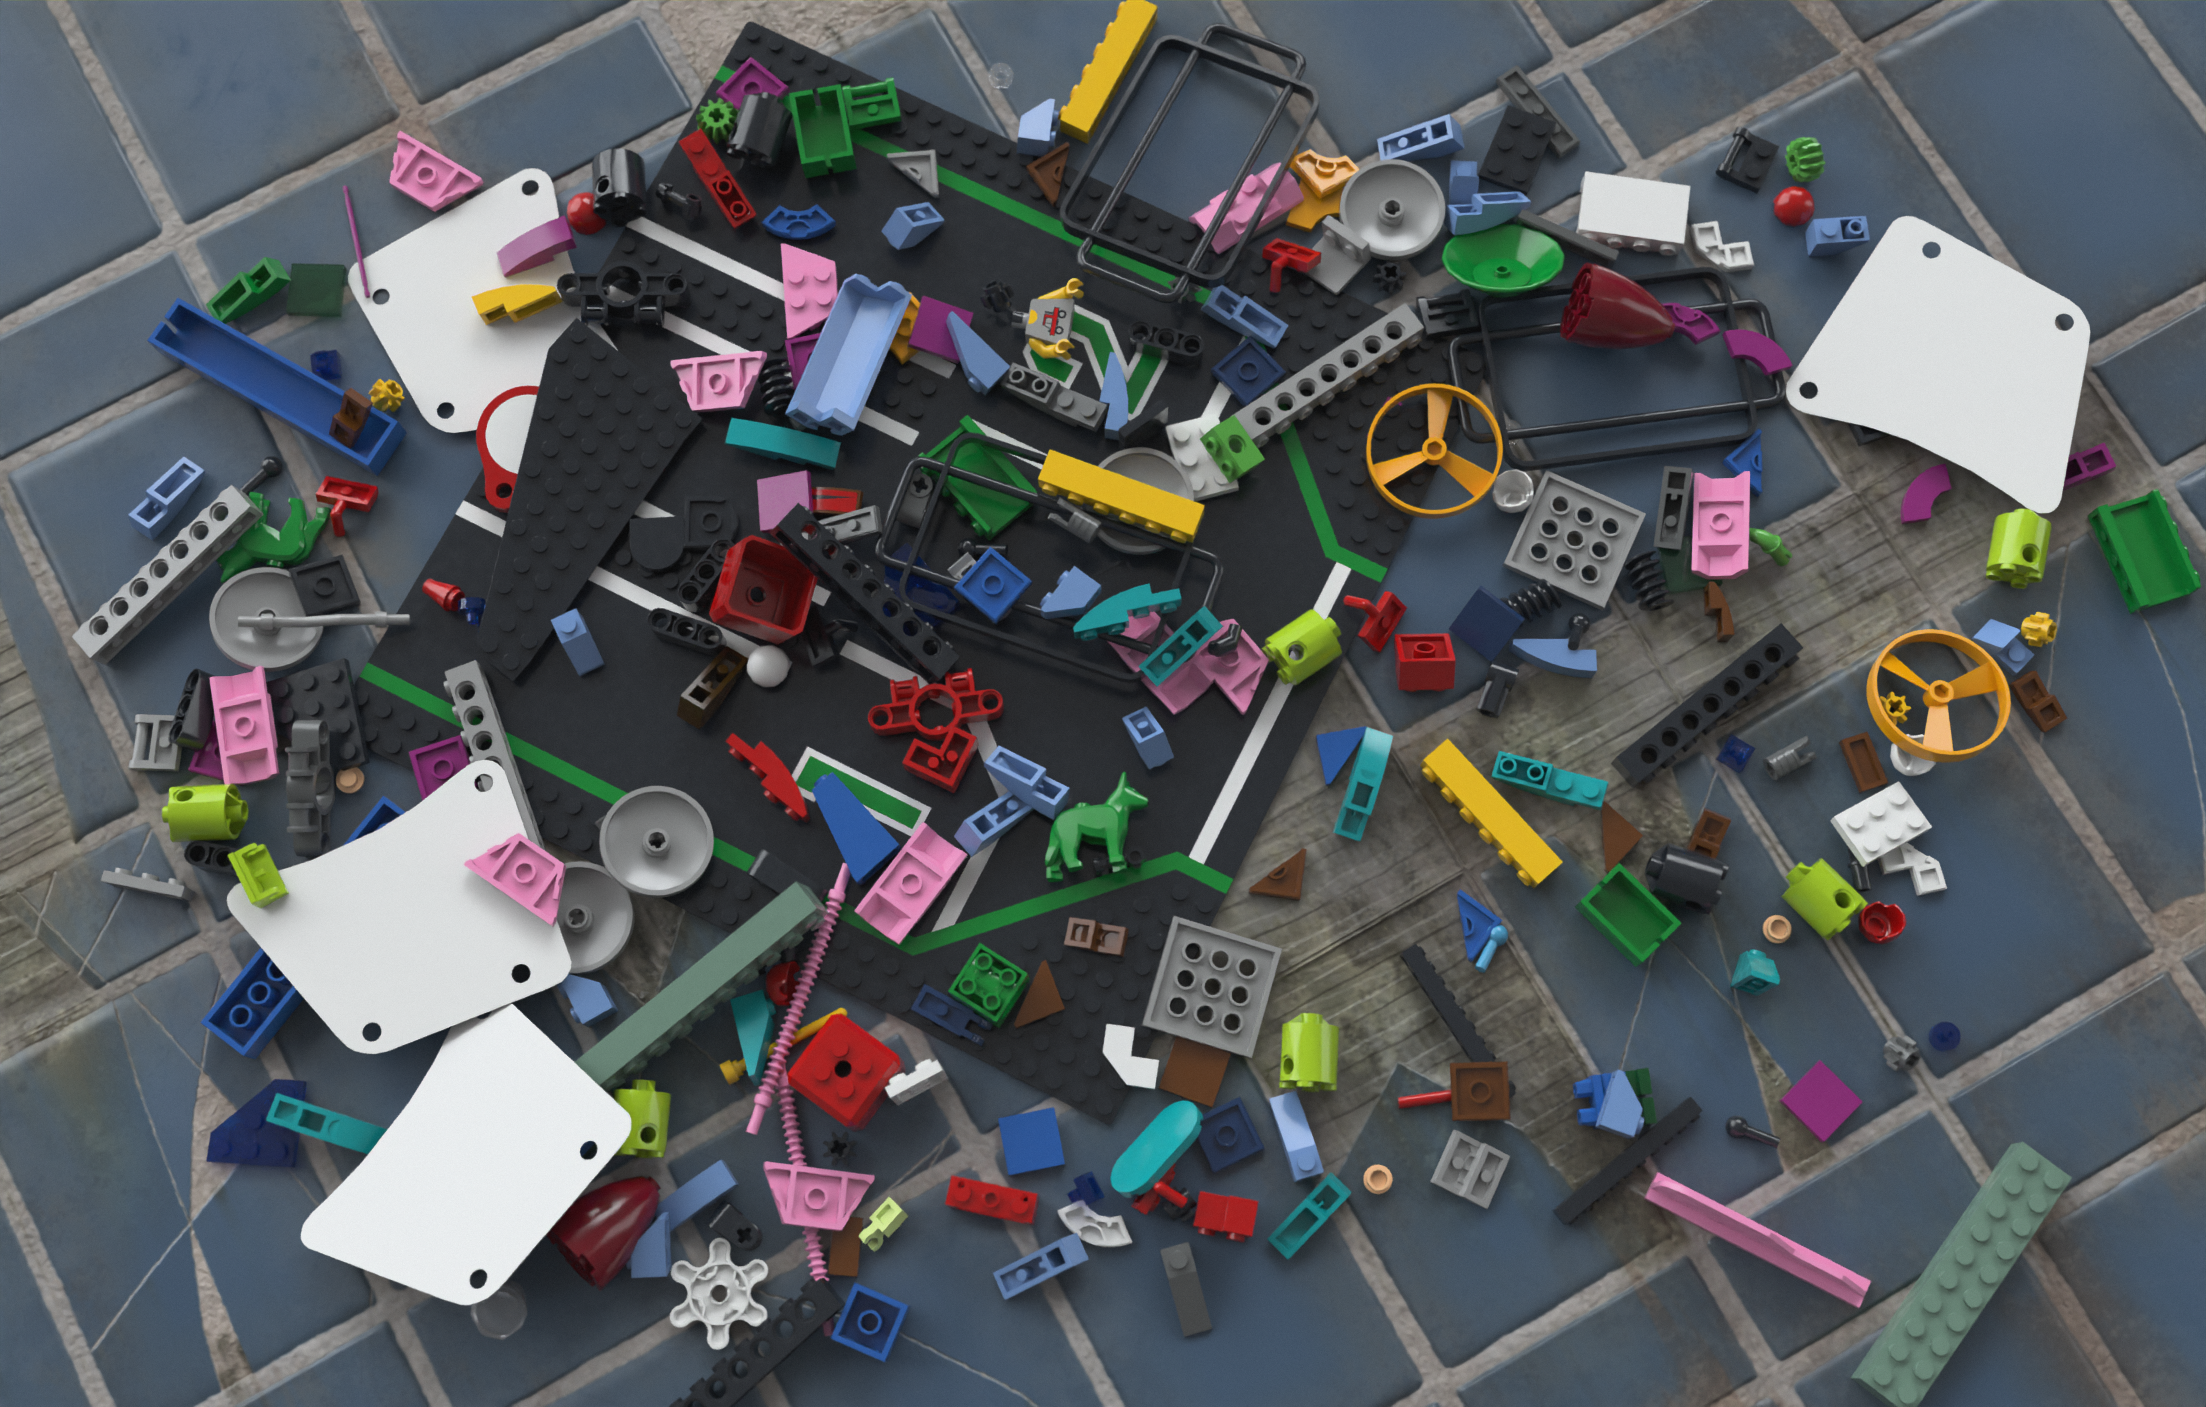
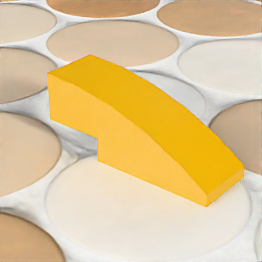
M546 285L505 286L472 296L478 314L486 325L506 316H510L513 322L516 323L563 302L555 287Z

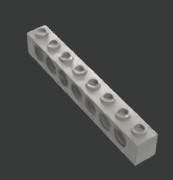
M1404 303L1234 415L1256 447L1260 448L1268 442V437L1276 432L1278 434L1285 432L1294 420L1306 418L1317 405H1326L1335 397L1334 394L1340 390H1349L1356 384V380L1363 375L1365 377L1372 375L1383 362L1390 363L1406 347L1411 349L1422 340L1424 326L1408 305ZM1395 333L1399 336V339H1390L1387 334ZM1373 347L1378 353L1370 354L1365 349ZM1344 362H1354L1356 367L1348 368L1344 365ZM1325 375L1332 376L1335 379V381L1325 382L1322 379V377ZM1307 389L1310 390L1313 393V395L1306 397L1303 396L1300 393V391ZM1280 404H1288L1291 409L1282 411L1278 406ZM1265 418L1269 421V424L1259 425L1256 420Z
M233 485L223 490L211 505L203 509L192 523L183 528L178 536L167 546L163 547L153 560L143 566L134 578L124 584L115 596L99 608V611L88 621L84 622L79 627V630L72 635L73 639L89 658L106 665L264 514L244 492Z
M474 660L445 671L447 681L444 682L445 690L449 697L453 696L456 705L452 707L454 716L458 722H462L464 731H461V737L465 746H470L473 756L469 757L470 763L489 760L501 765L507 776L528 839L546 851L483 667ZM475 690V695L472 699L464 700V696L468 691ZM477 715L484 716L483 721L479 725H473V719ZM491 739V747L484 751L481 750L482 743ZM481 774V781L478 782L480 792H486L491 789L493 779L488 774Z

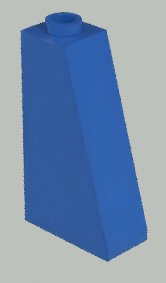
M833 772L828 776L824 774L814 783L815 788L811 791L855 882L861 886L901 851V847Z

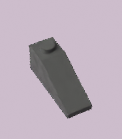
M1664 466L1653 547L1682 549L1695 473L1692 468Z
M1189 1242L1160 1250L1184 1337L1212 1329Z

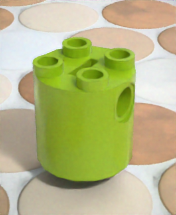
M2016 509L2012 513L1998 515L1995 518L1986 566V578L1992 581L2002 580L2010 582V586L2019 589L2027 588L2028 583L2041 582L2044 576L2052 524L2047 519L2038 516L2035 511L2029 509Z
M1310 609L1265 639L1266 646L1262 648V652L1269 659V662L1274 661L1279 669L1277 674L1285 685L1288 683L1297 685L1342 654L1337 640L1341 636V632L1332 618L1328 617L1324 620L1316 611ZM1289 649L1295 653V660L1289 657Z
M234 784L170 787L168 806H164L162 809V819L164 823L169 824L172 842L234 840L238 838L248 819L249 811L247 802L241 799L240 792Z
M1820 858L1811 867H1807L1800 862L1785 876L1789 881L1790 887L1781 897L1827 941L1837 932H1841L1851 922L1849 919L1854 914H1858L1868 904L1823 858Z
M1302 1013L1282 1025L1279 1088L1296 1089V1087L1302 1088L1303 1092H1319V1090L1336 1091L1339 1027L1329 1025L1323 1019V1015Z
M635 1079L632 1080L631 1089H615L613 1091V1099L629 1113L631 1119L629 1136L614 1154L615 1156L635 1155L637 1158H664L672 1095L655 1091V1081Z

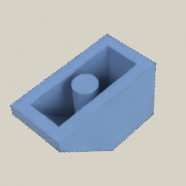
M929 202L896 208L881 232L888 238L889 243L899 250L915 246L941 226L945 220Z
M573 609L551 620L579 676L604 665L590 631L577 609Z
M1147 707L1122 718L1140 757L1149 769L1161 766L1166 761L1174 758L1165 732Z
M1616 1070L1612 1072L1595 1127L1630 1139L1634 1137L1635 1133H1640L1644 1118L1640 1117L1643 1109L1624 1071Z
M663 1212L638 1240L631 1259L626 1264L627 1269H631L632 1278L667 1277L671 1271L669 1212Z

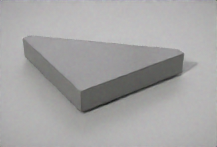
M935 150L887 154L888 162L933 197L939 198Z

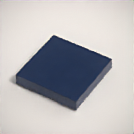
M1251 336L1245 339L1211 369V373L1244 407L1263 396L1286 376V371Z
M1480 586L1449 627V630L1492 662L1525 619L1483 586Z
M1240 1097L1202 1114L1203 1120L1201 1119L1200 1121L1202 1128L1196 1139L1213 1174L1265 1150Z

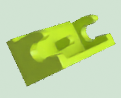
M252 843L228 855L252 905L263 908L289 894L266 845L261 844L257 846L256 843Z

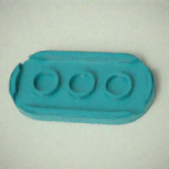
M1178 1101L1166 1107L1116 1161L1111 1172L1113 1188L1126 1198H1131V1195L1136 1193L1142 1195L1149 1191L1200 1134L1202 1128L1200 1121L1201 1119L1203 1120L1201 1111L1189 1101Z

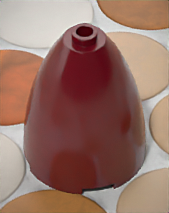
M1588 262L1580 269L1573 281L1572 288L1574 290L1571 293L1568 306H1564L1560 326V335L1566 341L1601 349H1634L1664 342L1666 338H1670L1675 329L1672 316L1647 290L1611 269Z
M644 1176L630 1177L606 1184L576 1199L545 1235L551 1244H558L557 1249L575 1272L591 1287L596 1284V1288L601 1291L631 1259L638 1240L649 1229L660 1200L658 1191L661 1188L651 1176L647 1178Z

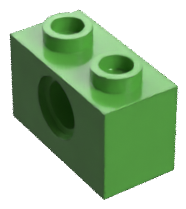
M1235 415L1214 426L1200 438L1205 449L1212 456L1229 483L1250 472L1265 460Z

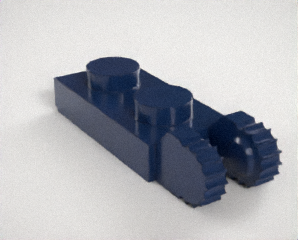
M924 984L911 1007V1010L959 1037H965L979 1046H982L985 1040L981 1036L966 1030L970 1020L985 1030H991L993 1026L987 1020L974 1014L973 1010Z

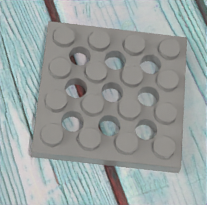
M1546 470L1502 567L1536 582L1540 579H1545L1555 590L1603 611L1646 513ZM1555 500H1562L1565 502L1567 510L1563 512L1556 511L1552 503ZM1578 512H1589L1592 521L1588 523L1581 522L1577 515ZM1545 523L1553 524L1556 527V533L1554 535L1545 534L1542 530V525ZM1603 523H1614L1617 531L1613 534L1605 532ZM1570 534L1578 535L1581 539V544L1579 546L1570 545L1567 541V536ZM1595 545L1603 546L1606 549V556L1597 557L1594 555L1592 547ZM1536 546L1542 547L1546 552V556L1541 559L1533 556L1531 549ZM1561 557L1567 558L1571 563V567L1566 570L1559 568L1556 562L1557 559ZM1586 568L1592 569L1596 574V579L1592 581L1584 579L1582 570Z
M1174 916L1142 1026L1252 1058L1282 949ZM1195 944L1200 948L1198 959L1192 960L1186 956L1185 949L1187 945ZM1216 952H1222L1226 955L1227 964L1225 967L1218 968L1213 964L1212 957ZM1243 960H1248L1254 965V972L1251 976H1245L1240 972L1239 965ZM1181 971H1188L1192 975L1193 982L1189 987H1183L1179 984L1177 978ZM1208 979H1214L1219 983L1220 989L1216 995H1210L1206 992L1205 983ZM1240 987L1245 990L1247 997L1243 1003H1236L1232 999L1234 988ZM1179 998L1183 1000L1185 1010L1182 1014H1175L1171 1011L1170 1002L1172 999ZM1201 1006H1206L1211 1010L1212 1018L1209 1022H1201L1198 1019L1197 1010ZM1229 1014L1235 1015L1239 1020V1026L1235 1031L1228 1030L1224 1025V1019Z

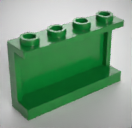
M966 415L959 421L960 428L925 455L922 452L918 457H928L945 463L952 444L962 434L970 432L985 436L986 434ZM978 443L965 444L958 451L953 466L1038 494L1034 487L1000 450ZM923 467L919 468L923 474L929 476V478L932 477L938 483L941 473ZM951 476L948 477L942 493L945 498L949 496L955 502L953 507L962 517L967 516L972 521L970 525L980 537L984 535L989 541L1034 505Z
M2158 489L2152 490L2145 496L2110 507L2108 504L2099 506L2087 515L2130 614L2189 596L2201 588L2200 576L2190 562L2189 551L2182 544L2178 535V526L2171 519L2167 510L2166 499L2160 494Z

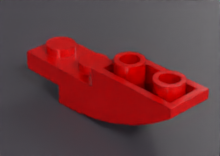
M702 129L679 141V145L691 162L694 171L734 229L757 216Z
M732 733L726 740V743L731 748L728 752L739 762H742L743 759L752 765L749 769L759 778L763 779L766 776L761 782L762 787L766 790L763 795L775 805L779 801L786 806L785 813L795 821L801 818L807 823L810 820L807 805L799 787L783 762L762 741L753 749Z

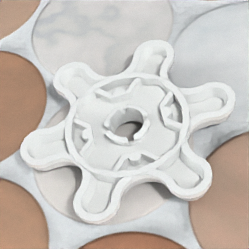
M716 1238L711 1242L709 1247L710 1258L704 1266L694 1267L687 1261H678L671 1269L673 1279L682 1283L688 1293L685 1302L672 1309L670 1313L671 1323L676 1327L682 1328L695 1320L704 1322L708 1328V1344L717 1350L723 1349L728 1344L729 1327L734 1321L744 1320L752 1326H759L768 1317L766 1308L754 1302L751 1297V1289L754 1284L762 1281L768 1274L767 1264L762 1260L756 1259L745 1266H736L730 1258L731 1244L725 1238ZM717 1285H723L727 1288L728 1294L723 1302H717L713 1299L712 1291Z

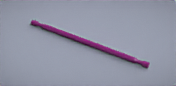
M343 186L361 280L365 290L364 294L365 298H370L351 200L348 195V186Z

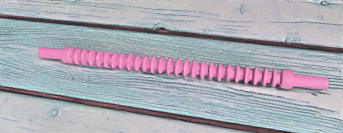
M846 863L842 864L834 889L829 891L828 899L830 900L825 903L829 914L824 917L825 922L818 928L819 931L814 933L816 939L811 941L814 944L813 947L809 948L811 954L806 955L808 962L803 963L805 970L800 971L802 974V978H798L800 984L795 986L797 992L792 994L794 1000L789 1002L792 1006L786 1010L789 1013L788 1016L784 1017L786 1023L781 1024L783 1031L778 1032L780 1039L775 1040L777 1047L772 1048L775 1051L774 1055H770L772 1062L767 1063L769 1070L764 1071L766 1078L761 1079L763 1086L758 1087L761 1090L760 1094L755 1095L753 1102L756 1105L746 1132L757 1135L766 1108L771 1107L773 1099L770 1097L771 1094H775L773 1088L778 1086L776 1080L781 1078L779 1072L784 1070L782 1064L787 1062L784 1059L785 1055H789L787 1049L792 1047L790 1041L795 1039L793 1033L798 1031L796 1025L801 1023L798 1019L803 1017L801 1010L806 1009L804 1002L809 1001L807 994L812 993L809 988L814 986L812 980L817 978L815 972L820 970L818 964L823 962L820 959L821 956L825 955L823 949L828 948L826 941L831 940L829 933L834 932L831 927L836 925L834 919L839 917L837 911L842 909L840 903L845 901L846 894L844 892L851 875Z
M783 1063L782 1067L784 1070L779 1072L781 1078L776 1080L778 1086L775 1089L779 1090L776 1096L781 1098L778 1101V1104L782 1105V1109L779 1112L784 1115L781 1117V1120L785 1121V1125L782 1128L787 1131L784 1137H788V1141L785 1144L790 1147L787 1150V1153H791V1157L788 1160L792 1161L793 1165L806 1167L808 1164L803 1162L806 1155H802L804 1147L800 1146L803 1139L799 1138L801 1131L797 1130V1126L800 1123L796 1122L798 1115L794 1113L797 1107L793 1106L795 1099L791 1097L794 1091L790 1090L791 1085L788 1084L786 1065ZM804 1227L805 1231L802 1232L803 1235H806L804 1243L808 1244L805 1251H809L807 1259L811 1260V1264L808 1267L813 1270L810 1276H814L816 1281L820 1278H825L829 1281V1278L825 1277V1273L828 1271L823 1268L826 1262L822 1261V1257L825 1254L820 1252V1249L823 1248V1245H819L821 1237L817 1236V1232L820 1229ZM833 1317L823 1325L825 1336H830L834 1332Z

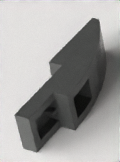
M1014 362L1000 384L1004 389L1026 403L1074 427L1078 424L1097 432L1109 410L1106 404L1061 386L1059 381Z

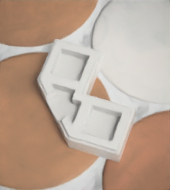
M1718 221L1691 225L1690 232L1695 253L1726 273L1753 268L1754 262L1749 241L1723 245Z
M1905 843L1878 858L1882 875L1909 869L1917 896L1947 889L1939 861L1924 855L1914 849V846L1909 843Z
M1107 1024L1103 1045L1104 1056L1127 1086L1155 1090L1159 1060L1131 1056L1135 1028Z

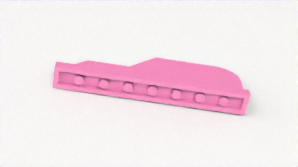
M1660 1173L1655 1174L1645 1195V1200L1820 1290L1856 1308H1860L1871 1283L1870 1280Z

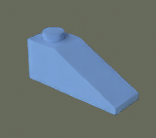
M1450 114L1377 139L1380 160H1421L1442 157L1464 149L1461 125Z
M951 311L948 314L946 324L964 373L969 379L968 383L976 392L981 391L986 395L1007 374L1010 366Z
M1008 791L964 820L954 837L968 854L973 857L994 843L1033 811L1034 808Z
M1297 1091L1270 1098L1269 1102L1293 1181H1301L1324 1173Z
M1075 1233L1059 1239L994 1272L993 1275L1004 1300L1089 1260L1078 1234Z

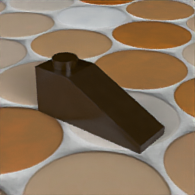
M726 646L680 695L677 716L700 730L717 711L746 668L749 658Z

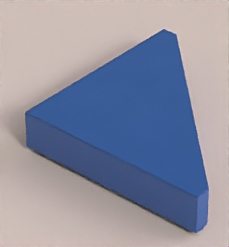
M1759 428L1722 462L1735 476L1740 475L1744 471H1750V491L1756 497H1759L1763 492L1761 488L1762 431Z
M1366 726L1316 735L1326 786L1331 784L1362 739Z
M1460 889L1457 893L1467 959L1472 962L1490 938L1492 929L1499 926L1502 919Z

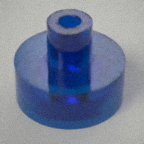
M479 597L458 600V613L467 616V623H478V615L484 613L486 600Z
M1941 1022L1934 1025L1929 1031V1041L1939 1051L1952 1050L1960 1043V1031L1953 1023Z

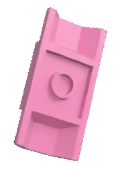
M1281 163L1273 164L1255 176L1252 174L1246 178L1212 241V245L1218 255L1239 242ZM1288 171L1256 230L1304 201V196L1295 178ZM1228 190L1210 200V205L1190 216L1189 221L1193 224L1197 223L1205 232Z
M1744 471L1735 478L1711 479L1701 473H1694L1692 573L1705 579H1736L1748 572L1750 471Z
M1149 612V616L1140 619H1134L1133 616L1128 617L1129 628H1125V631L1120 634L1152 644L1161 618L1155 612ZM1167 625L1158 647L1174 634ZM1107 641L1134 673L1141 670L1138 666L1147 659V654ZM1194 655L1188 662L1180 665L1158 687L1147 675L1141 681L1175 715L1185 710L1213 683L1215 677Z
M258 666L252 672L235 676L210 677L224 784L247 785L274 779L279 775L276 754L278 744L271 696L267 692L264 667Z
M922 822L854 912L887 938L900 945L913 926L918 923L951 880L952 875L968 855L951 845L935 833L927 824Z

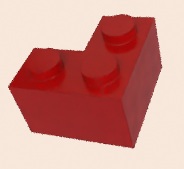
M951 726L940 750L914 738L902 762L903 767L906 771L955 793L979 745L976 736L955 726Z
M1200 1191L1193 1227L1199 1228L1198 1234L1215 1237V1233L1220 1232L1227 1234V1240L1243 1243L1245 1238L1252 1237L1259 1201Z

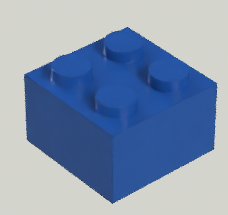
M854 1283L831 1339L883 1362H888L911 1306L859 1283Z

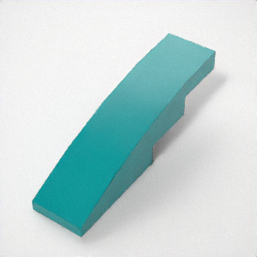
M735 418L730 420L725 445L776 460L779 457L802 465L810 463L833 470L836 466L841 444L827 438L784 427Z

